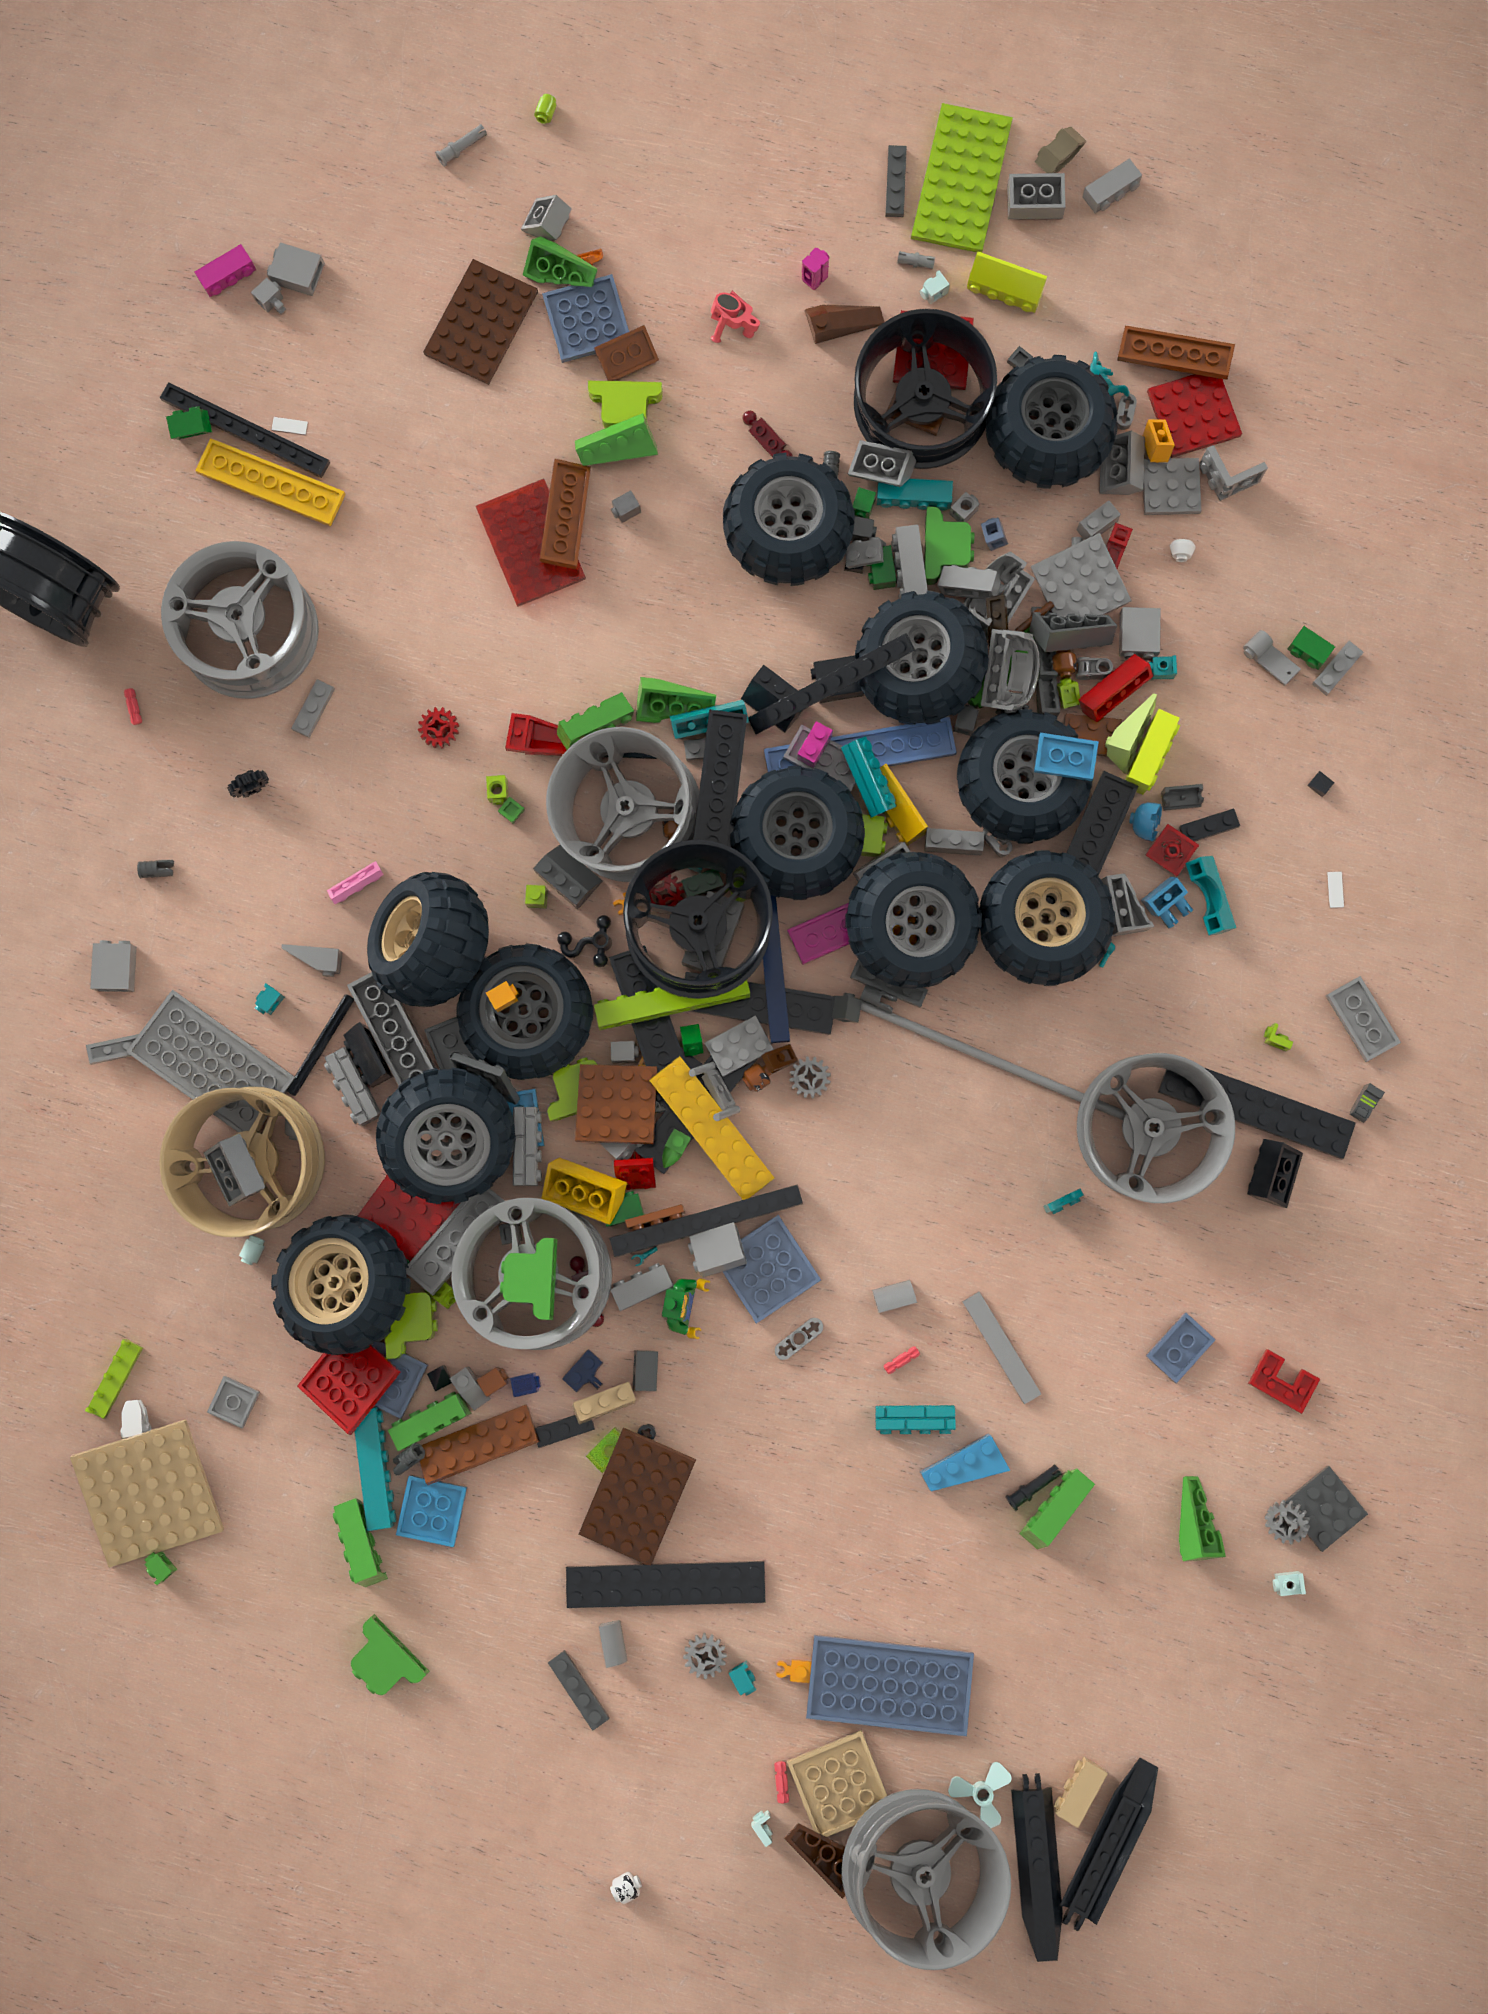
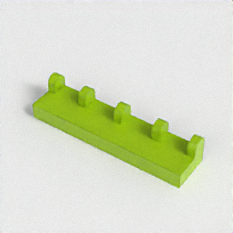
M122 1339L121 1346L116 1355L113 1356V1361L107 1372L104 1373V1378L97 1391L94 1392L92 1401L85 1409L86 1412L95 1414L103 1419L107 1418L143 1347L127 1339Z

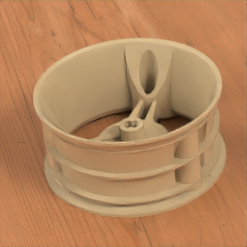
M265 1087L213 1090L189 1102L170 1123L160 1150L159 1166L161 1181L173 1207L194 1227L221 1237L253 1235L290 1222L311 1203L320 1187L324 1173L325 1150L323 1140L315 1121L308 1111L299 1102L280 1091ZM246 1100L253 1108L259 1111V1114L249 1131L239 1132L235 1135L240 1134L245 1140L247 1150L255 1160L258 1173L264 1179V1185L269 1183L279 1197L275 1199L265 1185L266 1188L259 1193L270 1205L262 1213L260 1219H241L225 1214L206 1199L198 1186L204 1173L213 1172L211 1168L205 1169L204 1161H207L206 1157H202L199 1151L193 1148L196 1137L203 1124L213 1113L230 1103ZM266 1115L270 1116L263 1133L259 1132ZM278 1116H284L287 1119L300 1145L301 1174L293 1195H287L283 1191L275 1176L279 1165V1155L271 1137ZM191 1162L196 1166L194 1171L190 1169Z

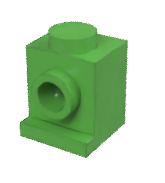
M153 1552L145 1559L146 1563L144 1565L147 1567V1573L152 1578L157 1579L154 1582L156 1585L163 1583L177 1570L163 1552L157 1554Z

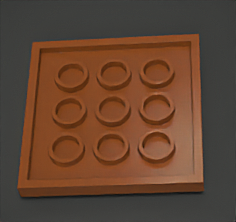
M580 1064L575 1141L654 1144L657 1090L649 1080L658 1073V1067Z

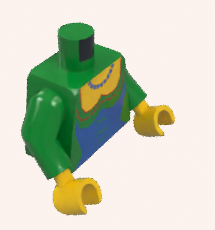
M699 1278L697 1281L694 1279H679L673 1287L666 1290L662 1317L666 1320L667 1326L671 1331L683 1335L687 1334V1337L690 1339H700L696 1337L695 1332L702 1331L701 1328H688L695 1289L708 1292L709 1289L704 1288V1285L707 1282L710 1283L709 1280Z

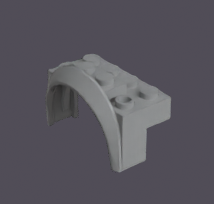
M1011 551L998 557L986 568L997 571L1001 581L1004 583V585L1000 583L997 595H1001L1003 592L1006 596L1008 623L1035 580L1034 577L1023 570L1027 562ZM966 598L964 605L978 619L988 640V626L992 619H987L986 600Z
M992 629L988 654L989 665L985 675L981 706L1018 711L1031 699L1037 685L1040 667L1038 647L1033 639V634ZM1020 650V651H1027L1028 653H1020V652H1014V651ZM1012 655L1011 672L1007 685L1010 657ZM1009 690H1012V691H1020V692H1022V693H1021V694H1020V693H1012V692H1009Z

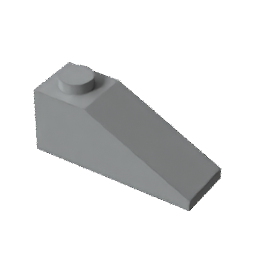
M282 944V949L323 973V976L334 977V974H340L343 953L341 950Z

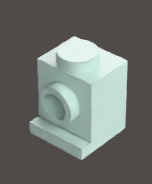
M940 270L936 272V277L927 279L924 282L923 289L920 290L921 297L927 300L930 305L949 292L950 284Z
M1294 1571L1274 1574L1275 1579L1272 1581L1273 1589L1278 1595L1306 1594L1303 1573ZM1289 1581L1292 1582L1291 1588H1287L1286 1586L1287 1582Z

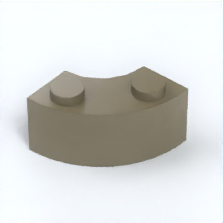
M1072 127L1062 128L1049 145L1043 146L1039 150L1035 163L1046 173H1057L1075 157L1086 143V140Z

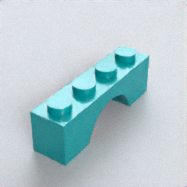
M1203 856L1185 863L1191 881L1201 889L1206 900L1207 910L1203 920L1208 935L1222 934L1237 928L1214 857Z

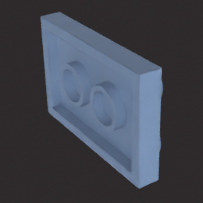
M1184 1313L1150 1350L1146 1357L1177 1384L1216 1339L1191 1316Z

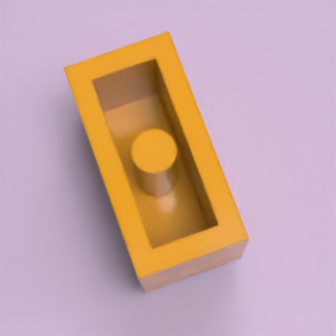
M1148 419L1142 436L1145 437V448L1149 460L1156 463L1168 462L1174 448V442L1166 420Z

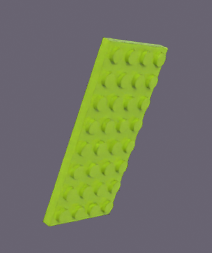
M942 103L911 239L982 253L1013 117Z

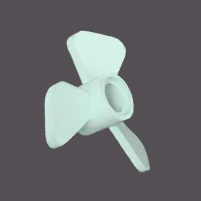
M993 1762L985 1781H978L972 1785L963 1778L955 1776L951 1779L948 1792L954 1798L973 1796L974 1801L981 1806L980 1819L990 1828H993L1001 1823V1816L992 1804L994 1798L993 1791L1009 1784L1012 1778L1002 1764ZM981 1789L988 1791L987 1796L984 1798L977 1796Z

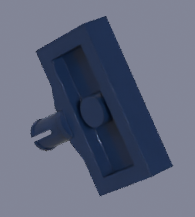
M588 1349L562 1379L575 1392H578L589 1382L598 1390L599 1386H602L603 1383L595 1375L603 1362Z

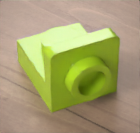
M1071 678L1061 679L1060 683H1057L1061 708L1066 709L1080 705L1078 700L1080 699L1078 682L1071 680Z
M1274 1023L1270 1027L1268 1026L1264 1033V1037H1266L1264 1043L1283 1051L1290 1050L1293 1041L1288 1040L1289 1037L1285 1035H1275L1279 1024Z
M446 1282L434 1296L425 1290L446 1309H449L456 1302L453 1288Z

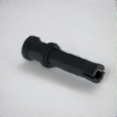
M1055 1464L1026 1486L1020 1485L1019 1489L1012 1495L1005 1496L1015 1512L1020 1505L1026 1501L1030 1502L1035 1493L1062 1475Z

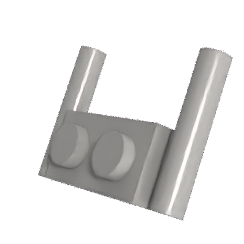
M715 1062L689 1070L691 1077L702 1073L705 1074L702 1076L704 1084L715 1102L723 1110L713 1115L715 1121H720L740 1112V1107L735 1105L734 1099L718 1070H716Z

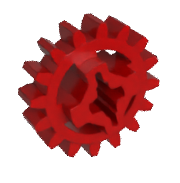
M434 707V712L428 709L427 716L422 714L424 721L418 722L421 726L418 731L423 733L420 737L422 740L426 739L425 743L427 745L432 743L433 748H436L437 744H439L442 749L445 743L450 746V740L456 741L454 734H459V731L455 728L460 726L458 722H455L457 718L455 715L452 716L450 710L446 712L445 708L442 707L438 711ZM441 717L447 718L449 722L442 720ZM428 734L435 735L436 739L430 737Z
M671 874L660 880L662 881L661 884L655 885L650 890L651 903L674 906L677 905L678 900L684 899L680 895L684 893V889L679 888L683 884L681 882L676 883L678 880L677 876L671 878ZM671 883L674 884L676 892L670 889ZM665 889L669 893L661 896L659 892ZM651 893L657 896L656 902L653 901Z

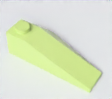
M1153 693L1106 740L1107 756L1123 773H1128L1134 761L1138 743L1141 744L1145 727L1148 726L1156 707L1157 694Z

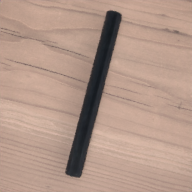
M347 994L343 996L294 1076L295 1079L288 1087L287 1092L291 1095L296 1096L354 1002L353 997Z

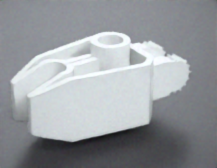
M141 1400L126 1401L122 1410V1439L152 1430L148 1420L147 1409Z

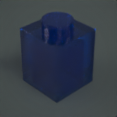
M535 1372L510 1378L514 1397L539 1392L541 1387L540 1377L536 1376Z

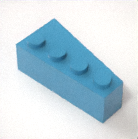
M988 1433L925 1468L920 1473L929 1490L935 1491L1007 1472L1010 1469L992 1436Z

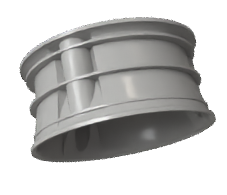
M230 541L217 543L197 551L186 559L174 572L167 584L162 599V627L170 647L202 683L220 694L242 699L260 698L274 694L294 682L304 672L314 655L319 633L315 606L289 565L277 554L263 546L249 542ZM247 568L260 570L244 587L232 586L219 591L212 600H194L207 584L225 573ZM275 585L291 593L294 615L291 630L285 642L273 656L260 653L256 635L260 632L265 622V609L262 602ZM193 608L206 609V610H207V613H206V612L192 611V609H193ZM191 619L208 622L212 631L220 639L230 643H237L244 657L237 670H224L212 667L196 658L189 651L185 640ZM250 641L254 654H248L244 642ZM256 663H260V665L254 669V665Z
M606 728L581 738L559 759L548 783L546 794L547 816L556 839L573 858L605 878L621 882H631L638 868L647 859L631 865H613L609 857L612 849L623 837L635 838L647 832L654 822L675 821L678 824L672 838L663 848L678 842L693 840L699 789L686 765L659 738L635 728ZM624 753H644L666 763L676 773L681 783L675 803L657 801L653 793L645 785L637 781H627L618 767ZM608 755V761L606 763H602L603 757ZM612 768L619 780V783L615 785L608 772ZM591 769L603 771L608 791L605 793L600 806V814L604 826L594 844L580 841L573 822V803L577 789ZM624 806H629V810L624 809ZM657 809H672L674 814H658ZM610 833H614L608 841V843L606 844V846L604 847V849H601V846L608 838Z
M1167 1053L1144 1054L1125 1058L1112 1064L1102 1071L1089 1085L1078 1110L1077 1138L1081 1153L1088 1167L1109 1188L1143 1202L1172 1203L1190 1198L1203 1191L1223 1171L1234 1145L1235 1118L1232 1105L1224 1088L1204 1067L1178 1055ZM1157 1067L1176 1072L1189 1080L1200 1091L1205 1100L1201 1103L1199 1111L1177 1113L1173 1106L1161 1099L1147 1098L1142 1100L1126 1085L1131 1075V1070ZM1113 1077L1118 1080L1116 1088H1111L1110 1086ZM1123 1089L1134 1101L1131 1107L1118 1094L1119 1090ZM1112 1094L1125 1112L1122 1122V1133L1126 1143L1132 1149L1127 1172L1114 1175L1102 1162L1093 1140V1114L1101 1095ZM1209 1111L1214 1114V1120L1210 1123L1205 1118L1206 1113ZM1199 1115V1123L1182 1126L1181 1118ZM1150 1123L1157 1124V1127H1155L1157 1128L1156 1132L1149 1131V1128H1151L1149 1127ZM1203 1127L1211 1134V1141L1205 1157L1198 1167L1184 1179L1171 1185L1152 1188L1146 1179L1143 1178L1152 1158L1171 1151L1177 1145L1181 1132ZM1141 1154L1145 1157L1137 1175L1133 1173L1138 1156ZM1131 1177L1137 1180V1185L1134 1188H1131L1129 1185Z
M517 1198L492 1206L469 1225L457 1245L452 1263L451 1279L454 1297L462 1315L481 1336L507 1348L547 1350L571 1343L594 1325L603 1312L609 1298L612 1283V1267L605 1242L595 1227L583 1216L551 1201L538 1198ZM544 1213L562 1221L579 1238L588 1261V1275L576 1282L560 1274L556 1262L555 1293L572 1297L576 1311L561 1326L547 1333L535 1336L513 1335L504 1331L498 1316L502 1309L513 1302H508L504 1299L495 1308L490 1305L502 1295L500 1293V1285L485 1301L476 1299L473 1284L476 1256L485 1238L499 1223L503 1221L510 1224L512 1249L503 1257L499 1266L498 1275L501 1284V1282H504V1273L501 1272V1265L508 1254L536 1253V1245L529 1223ZM518 1225L523 1227L525 1244L520 1242ZM558 1280L575 1285L573 1293L557 1288ZM586 1287L589 1293L588 1296L583 1299L580 1296V1291L582 1288Z
M910 1789L888 1795L872 1805L861 1816L852 1829L845 1846L842 1861V1882L849 1907L862 1927L895 1960L923 1970L952 1968L969 1961L982 1952L1001 1928L1011 1896V1874L1006 1853L991 1828L983 1820L969 1812L964 1806L949 1796L926 1789ZM929 1809L947 1813L949 1827L932 1842L921 1839L912 1840L900 1847L896 1853L877 1850V1845L875 1844L885 1830L900 1818L917 1811ZM956 1833L957 1836L942 1850L941 1848ZM966 1841L977 1848L980 1861V1880L972 1905L962 1919L949 1928L941 1922L939 1899L944 1895L950 1883L951 1867L949 1861L959 1846ZM875 1857L891 1861L890 1867L874 1863ZM872 1869L890 1876L891 1884L898 1896L905 1902L917 1906L923 1927L916 1933L914 1938L894 1934L881 1926L872 1917L863 1893ZM926 1873V1876L920 1878V1874ZM925 1905L931 1906L934 1923H929ZM938 1931V1937L933 1939L934 1933Z

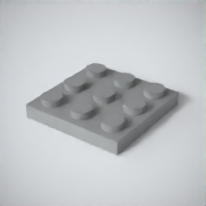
M1199 458L1169 459L1168 462L1159 463L1144 459V515L1201 513Z

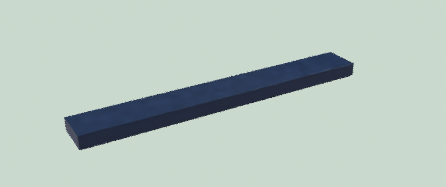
M770 895L773 911L768 947L763 957L770 1042L772 1044L790 1042L777 901L775 896Z

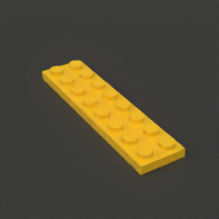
M211 438L195 470L197 474L330 527L346 495L340 489Z
M679 1056L649 1081L741 1199H748L772 1181L774 1176L728 1117L720 1121L713 1119V1115L721 1112L722 1109L697 1077L689 1075L690 1068Z

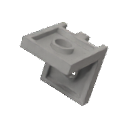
M1214 445L1206 449L1200 461V469L1203 474H1206L1209 487L1215 491L1220 501L1260 483L1268 469L1266 463L1263 462L1230 477Z

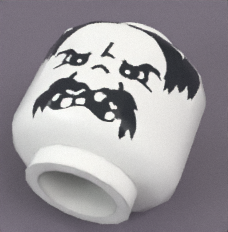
M626 1872L612 1881L610 1889L616 1902L620 1901L622 1904H626L639 1897V1888L642 1887V1884L637 1875L633 1876L630 1872Z

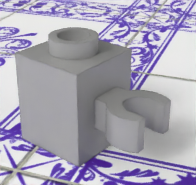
M265 278L251 292L255 301L266 312H269L273 307L280 314L286 310L281 302L283 296L280 291L282 289L275 281L271 282L268 278Z

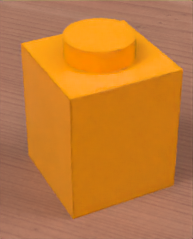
M507 981L486 992L497 1012L518 1001L516 997L519 994L513 984L509 985Z

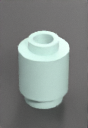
M250 1235L240 1252L241 1261L252 1265L253 1262L257 1263L265 1247L263 1245L265 1240Z

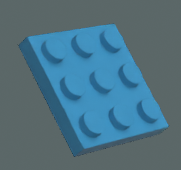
M409 1475L396 1535L455 1547L467 1487L441 1481L427 1485L424 1478Z

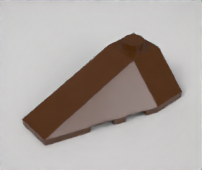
M819 305L805 309L815 344L879 327L885 322L880 306Z
M797 1823L784 1839L843 1899L845 1892L842 1882V1861L845 1846Z

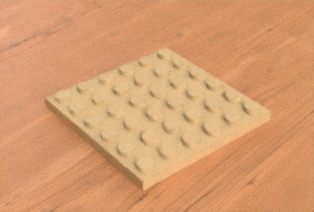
M186 1419L74 1454L70 1457L109 1568L148 1556L153 1552L157 1553L211 1536L224 1530Z

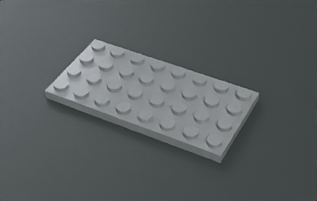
M174 990L169 993L126 1051L193 1100L207 1092L223 1088L265 1087L285 1094L295 1079L291 1073ZM241 1100L220 1108L213 1115L237 1132L250 1130L258 1117L259 1111L253 1108L246 1100Z

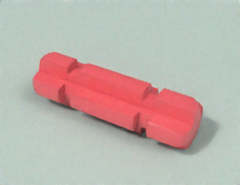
M133 688L125 689L124 696L131 723L133 725L141 724L142 718L139 715L140 710L135 698V690Z
M913 1346L907 1353L904 1352L894 1358L893 1362L885 1364L884 1369L888 1374L896 1371V1368L899 1369L909 1363L912 1358L918 1357L920 1352Z
M775 1762L774 1767L775 1772H777L775 1774L776 1790L779 1791L777 1801L781 1804L788 1803L787 1773H785L787 1771L786 1762Z

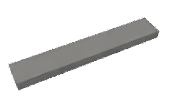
M977 1292L964 1300V1306L1022 1402L1026 1404L1041 1395V1392L981 1293Z

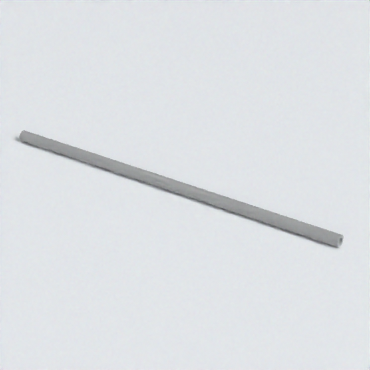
M862 1000V1011L1078 1102L1082 1101L1084 1096L1082 1092ZM1098 1100L1095 1109L1123 1120L1125 1115L1124 1110L1101 1100Z

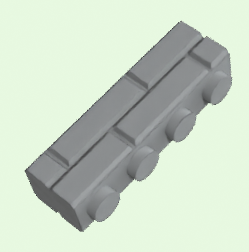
M343 1047L326 1056L324 1066L328 1073H332L335 1077L333 1083L338 1091L341 1089L344 1095L341 1099L346 1107H350L352 1111L350 1116L355 1124L358 1123L360 1126H365L378 1119L381 1112L368 1086L363 1082L361 1073L355 1066L350 1051Z
M513 1107L516 1135L515 1149L513 1151V1186H538V1182L542 1180V1171L538 1170V1162L542 1161V1152L538 1150V1143L542 1142V1132L538 1131V1123L542 1122V1113L538 1112L537 1107Z

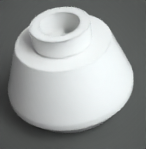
M1177 539L1170 544L1172 557L1177 562H1186L1192 557L1196 549L1195 544L1188 539Z

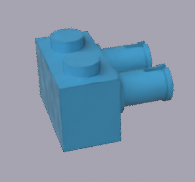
M1169 877L1141 900L1151 915L1161 917L1168 929L1174 926L1173 923H1178V920L1169 910L1172 905H1176L1183 917L1189 914L1188 911H1193V908L1184 898L1188 891L1177 877Z

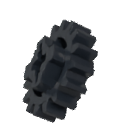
M248 770L243 774L237 775L235 780L228 784L227 789L233 798L236 796L237 798L241 796L247 798L250 795L259 793L262 790L261 788L269 783V778L264 770H257L255 772Z

